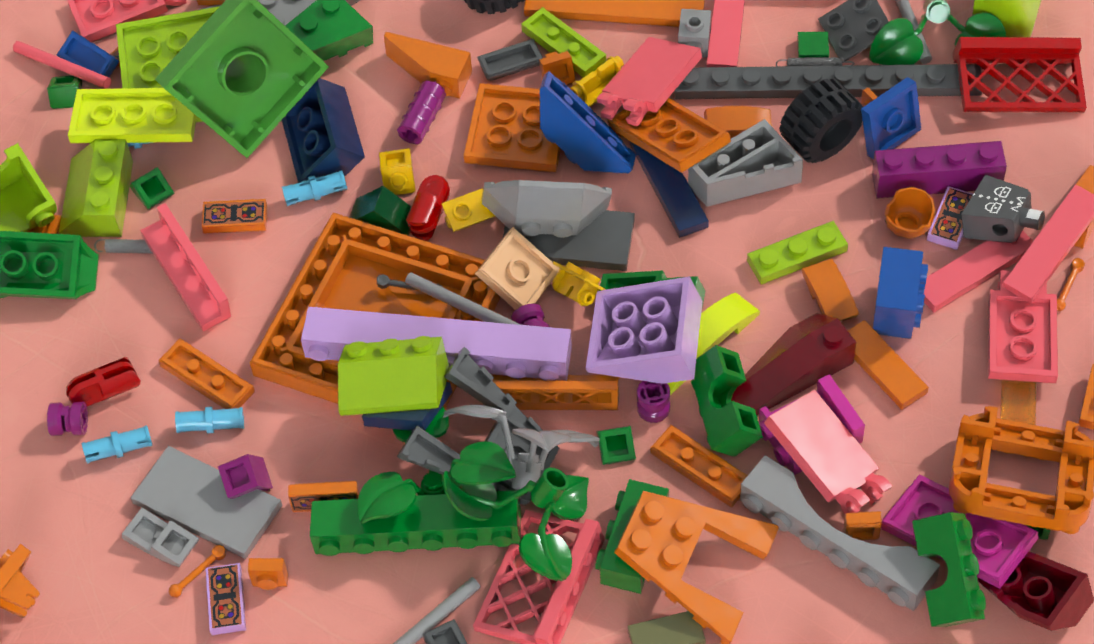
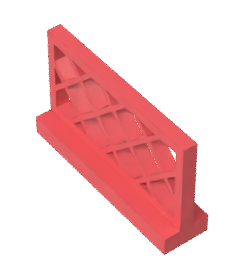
M525 510L521 519V539L527 533L531 522L540 524L543 517L542 513ZM554 516L549 517L546 525V535H561L567 531L577 533L574 542L567 544L572 555V569L567 579L562 582L543 576L544 579L525 587L520 577L533 570L526 564L516 569L513 562L515 557L520 554L519 544L509 545L473 624L474 630L521 644H560L596 562L598 553L605 541L599 522L585 519L583 524ZM517 579L521 590L503 598L500 593L502 586ZM548 587L551 592L549 599L534 606L529 595ZM526 597L531 608L512 617L507 606ZM502 608L504 609L508 617L507 620L497 625L486 623L491 613ZM535 616L538 624L533 635L518 631L516 625Z

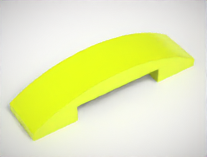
M736 292L708 307L701 313L696 359L713 346L719 345L733 331L739 334L760 315V311ZM685 381L667 383L670 387V395Z

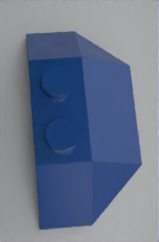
M550 71L544 74L540 86V129L546 139L551 143H556L564 151L568 160L578 164L584 171L627 174L631 172L636 154L625 146L623 140L565 83L556 78Z

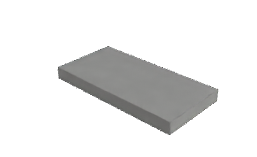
M170 446L165 449L131 496L133 504L143 507L167 521L171 520L182 528L216 545H222L226 550L244 559L251 553L283 506L280 499L258 489L235 499H229L218 469Z

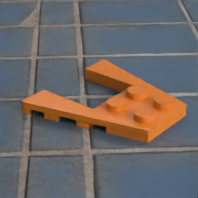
M643 491L614 553L648 582L652 580L666 592L665 596L674 604L678 602L693 614L692 619L704 629L708 627L721 638L720 642L722 644H730L744 612L682 581L681 578L703 529L764 560L770 551L779 526Z

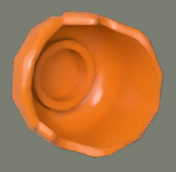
M915 187L897 190L893 199L886 206L884 216L886 217L887 227L897 236L907 239L924 235L931 227L935 216L933 198L925 190Z

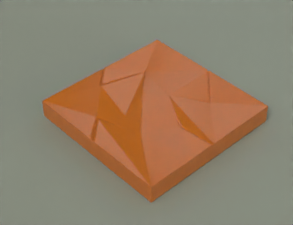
M332 213L250 361L251 370L255 377L338 404L339 361H316L311 358H305L301 337L308 307L482 321L419 290L394 286L381 289L377 286L376 282L379 275L384 274L390 280L405 282L410 272L435 284H440L443 288L492 311L495 310L501 297L475 275L485 259ZM447 379V382L451 383L452 391L454 393L457 386ZM453 393L450 395V397L448 398V400H447V401L445 402V404L443 405V407H444L445 409H446V407H447V405H448V403H449V401H450V399H451Z

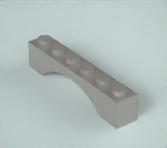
M764 455L741 483L740 501L743 502L748 510L764 515L773 524L779 526V530L789 531L798 537L807 548L811 550L817 549L825 554L837 567L847 568L856 574L865 585L876 587L886 593L895 604L902 607L906 606L914 611L926 596L925 591L930 590L937 581L940 564L927 556H918V551L913 547L871 544L852 538L832 527L807 503L797 485L794 473L768 456Z

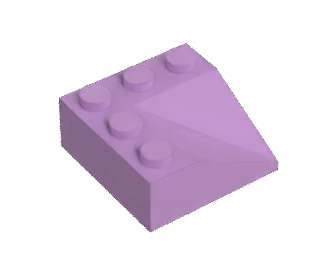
M690 276L597 291L586 362L587 372L661 384L694 379L703 301Z

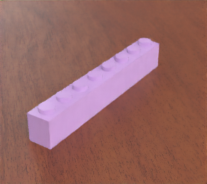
M308 307L301 337L305 358H311L316 361H339L344 346L357 341L370 343L382 342L386 339H415L420 336L442 337L449 367L459 351L465 347L470 351L469 356L480 368L484 366L490 374L507 375L516 379L523 377L541 378L545 381H567L572 350L571 329Z

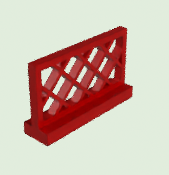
M960 37L953 51L954 63H957L963 112H1085L1087 105L1079 57L1082 49L1081 38ZM966 63H976L984 71L976 78L967 71ZM998 63H1006L1015 71L1006 78L994 67ZM1028 64H1037L1045 71L1036 78L1025 67ZM1058 64H1071L1072 75L1066 78L1055 67ZM988 73L1001 83L994 92L981 82ZM1018 74L1031 83L1025 91H1022L1011 82ZM1048 74L1062 84L1055 92L1041 82ZM974 87L988 97L984 102H971L970 91ZM1006 87L1019 98L1015 102H1006L998 94ZM1036 87L1049 98L1045 102H1036L1028 94ZM1066 87L1076 95L1077 102H1066L1058 94Z

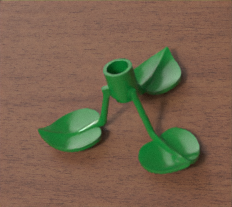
M925 0L923 4L925 14L921 16L917 29L914 30L912 23L906 18H897L887 22L876 34L871 44L869 58L873 63L880 65H914L920 59L924 49L923 42L917 35L922 32L928 20L933 23H942L948 20L961 31L955 39V46L960 37L1007 36L1002 22L991 13L981 12L973 14L968 18L964 27L950 14V7L946 0Z
M443 406L425 430L435 438L446 434L449 428V416L443 418L446 411ZM393 429V432L397 439L406 442L412 430ZM487 441L466 446L460 453V459L452 460L449 471L451 472L452 479L463 485L489 484L516 477L515 470L505 451L498 444ZM429 470V473L421 481V488L412 479L403 481L397 472H384L372 477L364 484L358 497L357 511L360 523L363 524L373 519L396 516L407 511L414 504L416 494H445L442 481L443 475Z
M550 467L544 470L536 482L530 480L523 488L501 501H496L497 492L492 483L463 485L452 479L451 472L445 471L443 473V487L448 500L459 513L473 520H489L493 513L492 508L500 509L527 492H531L532 502L537 507L545 509L538 527V534L527 533L522 537L519 543L520 555L525 564L540 575L555 581L560 580L561 582L567 579L572 569L571 551L567 543L559 535H546L545 528L551 512L563 520L570 521L579 520L585 514L589 478L565 475L559 469Z

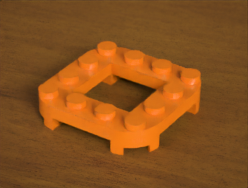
M985 406L984 413L969 417L964 414L960 422L949 482V494L953 500V508L960 513H972L996 520L1062 531L1067 534L1079 532L1080 526L1089 517L1094 497V440L1078 431L1080 424L1067 420L1063 431L997 418L998 407ZM991 449L1008 454L1033 457L1039 460L1059 462L1055 496L986 483Z

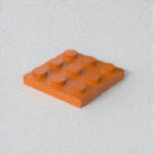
M479 83L464 151V163L556 172L561 148L556 143L548 141L540 129V89Z

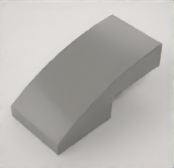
M141 507L122 533V539L133 546L177 567L181 566L199 541L198 537L170 520L169 523H166L143 507Z

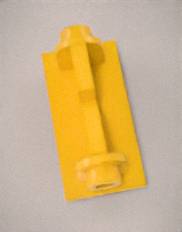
M619 56L608 57L607 61L595 71H592L580 81H574L570 89L589 107H592L598 102L597 97L602 93V90L621 70V67L624 65L623 60Z
M483 188L441 203L446 214L444 218L447 227L452 228L453 232L495 217L482 204Z
M555 261L553 262V265L560 268L552 281L554 291L574 300L579 305H591L595 300L597 291L606 290L598 285L601 279L570 262L565 267Z

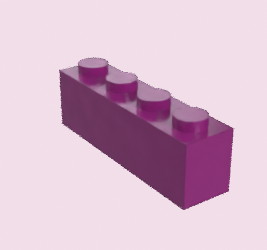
M1001 141L875 151L872 176L876 199L894 197L897 190L909 187L925 190L929 195L943 194L948 186L968 192L976 191L985 175L1004 181L1007 165Z

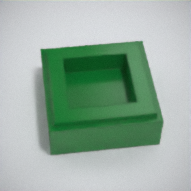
M798 32V58L829 57L828 32Z

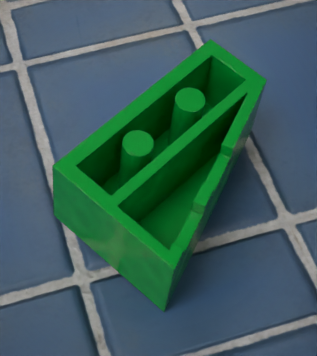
M316 0L285 25L323 61L337 55L338 57L347 55V51L364 45L366 47L373 44V26L345 0Z

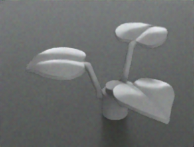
M464 405L445 411L443 417L459 413L472 417L491 418L502 425L509 461L516 473V477L512 478L511 487L514 489H521L530 480L536 482L539 479L541 470H544L547 455L555 446L566 442H589L596 448L600 441V438L572 430H542L538 432L525 428L512 429V434L531 441L529 453H519L518 459H516L506 418L507 412L485 405ZM537 445L543 448L540 458L536 454Z

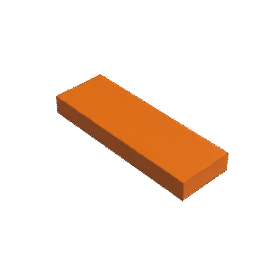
M865 320L848 330L856 341L854 360L901 410L928 393L929 387Z
M181 338L158 360L160 367L224 409L241 407L255 393L253 385Z
M670 425L650 447L652 455L732 508L740 499L741 483L748 475L673 425Z

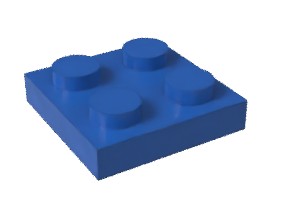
M909 77L861 108L867 156L873 160L875 151L894 149L922 129L917 85Z

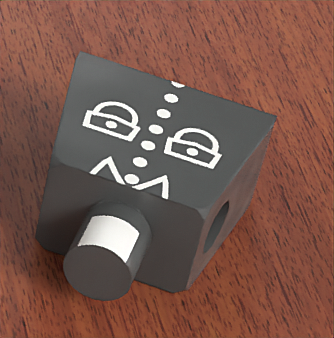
M985 175L962 212L963 237L1013 243L1017 241L1024 227L1041 230L1045 220V212L1032 209L1031 193L1028 189Z

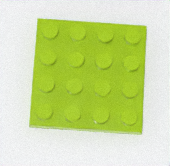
M220 6L116 24L122 88H163L155 78ZM199 117L196 119V123L203 122Z

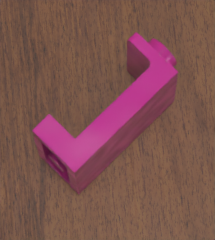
M830 374L818 379L816 392L859 444L862 443L865 424ZM787 405L772 412L764 406L759 409V425L763 435L762 439L770 441L774 447L775 457L780 465L786 466L794 475L802 472L801 468L764 424L770 415Z

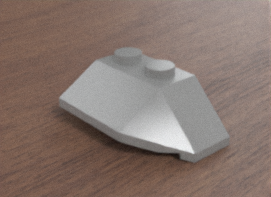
M530 180L501 181L496 184L494 182H484L482 204L509 229L514 227L525 236L553 234L556 237L565 238L571 235L577 236L608 209L612 188H601L597 185L573 182Z

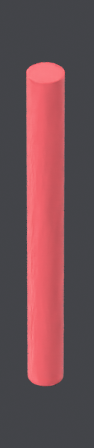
M16 41L13 45V51L96 86L108 89L111 85V78L20 41Z

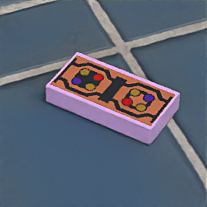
M947 187L928 232L927 241L958 250L963 238L962 212L973 196L972 193Z
M240 563L205 568L209 630L211 635L245 631L246 619Z

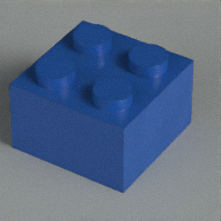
M883 247L873 329L879 335L911 339L913 327L920 328L925 298L924 290L928 273V264H922L923 251Z

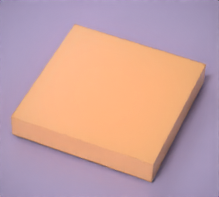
M512 227L476 271L475 275L516 310L523 305L536 303L555 278L560 268L553 265L550 259Z

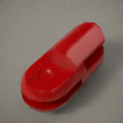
M432 175L425 178L414 198L406 222L412 235L417 239L428 241L433 236L443 213L441 203L447 202L450 196V187L442 176Z
M123 357L76 376L68 383L66 395L71 403L85 402L88 407L137 388L141 380L128 357Z

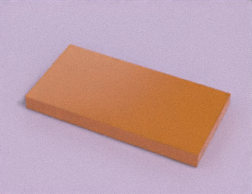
M670 98L665 101L657 112L648 111L638 126L627 124L626 118L630 115L631 111L625 109L616 114L612 120L608 119L609 126L613 131L681 173L731 142L728 132Z

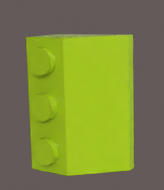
M95 139L71 158L59 234L81 235V237H122L133 160L126 139Z
M420 336L415 339H386L382 342L370 343L357 341L345 345L338 362V410L340 416L439 408L447 382L444 376L450 368L442 337Z

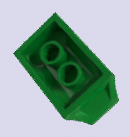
M0 231V298L12 296L77 299L86 293L96 290L99 254L94 252L84 242L81 235Z

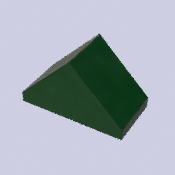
M381 186L356 198L349 218L409 236L411 231L406 222L411 206L386 187Z

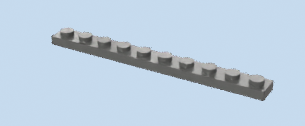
M957 64L693 68L675 89V99L796 98L812 84L823 79L830 80L832 78L839 81L854 97H862V90L870 88L879 97L907 77L916 82L918 96H961ZM966 64L967 71L976 78L981 74V67L979 65ZM974 87L970 91V96H982V92Z

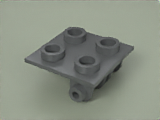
M847 0L818 18L824 31L828 32V39L837 56L843 57L844 61L870 47L879 30L889 22L877 0Z

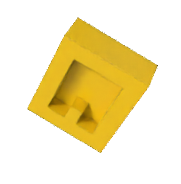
M410 148L380 152L383 186L395 195L415 192Z

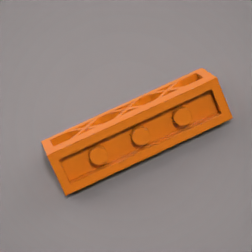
M492 375L494 377L492 381L505 395L509 393L517 402L515 406L519 410H618L619 377L608 375H568L567 381H545L541 378L523 377L516 379L507 375Z

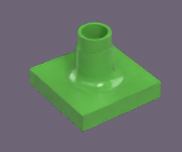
M225 0L155 80L243 156L248 158L329 66L257 0Z

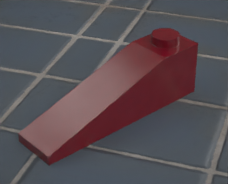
M816 313L790 327L745 374L746 381L736 388L731 401L754 408L756 415H759L760 408L766 406L770 409L818 383V379L829 374L831 376L853 364L856 341L838 318Z
M1030 551L1000 589L978 578L979 583L1019 618L1050 631L1075 627L1094 602L1088 574Z

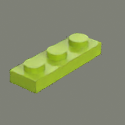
M543 7L521 23L522 32L531 39H534L535 42L550 53L556 51L559 54L568 51L572 57L574 71L583 78L607 61L606 54Z
M833 220L747 253V262L762 285L848 251V243Z

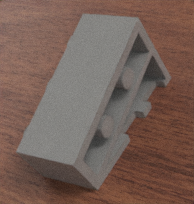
M764 119L731 138L729 144L688 169V184L695 195L708 207L801 183L803 159Z

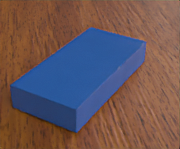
M73 30L56 54L62 59L106 77H110L120 62Z

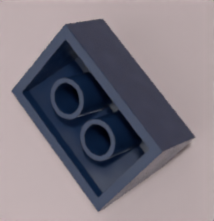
M319 78L282 119L298 183L308 180L310 176L317 178L341 170L344 176H346L365 158L345 87Z

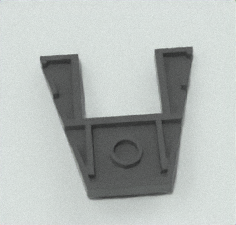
M463 347L444 377L484 405L507 412L506 418L515 458L518 459L519 453H529L531 441L512 434V429L525 428L538 432L542 431V429L531 417L527 418L515 406L517 402L509 393L505 395L492 381L494 377L484 366L480 368L469 356L470 351ZM496 421L485 441L498 444L508 457L502 425ZM416 426L397 457L443 475L445 471H450L452 460L460 459V454L419 426ZM537 445L536 454L540 458L543 448ZM558 446L549 451L545 460L544 470L550 467L560 449ZM512 478L492 483L496 491L519 490L511 487ZM527 492L519 497L520 504L526 505L531 501V492Z

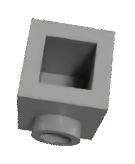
M681 9L678 43L701 48L702 57L707 58L711 33V10Z

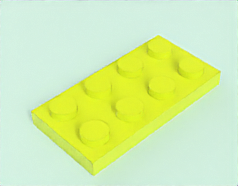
M164 88L77 89L68 138L70 143H91L95 139H126L127 143L193 142L197 116Z

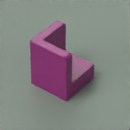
M246 454L218 466L229 499H235L257 489L268 491L273 488L263 457Z

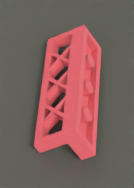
M166 203L157 207L160 220L141 229V235L204 332L231 317L228 298Z

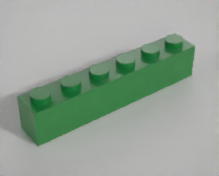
M518 490L496 491V501H501ZM446 494L417 495L414 504L407 511L388 518L373 519L363 524L360 523L358 517V499L312 501L310 539L315 554L326 556L351 552L359 554H369L373 551L404 552L410 549L436 551L448 547L471 549L476 546L487 545L507 547L511 544H519L521 541V506L519 498L500 509L492 508V516L486 521L473 520L459 513L452 506Z

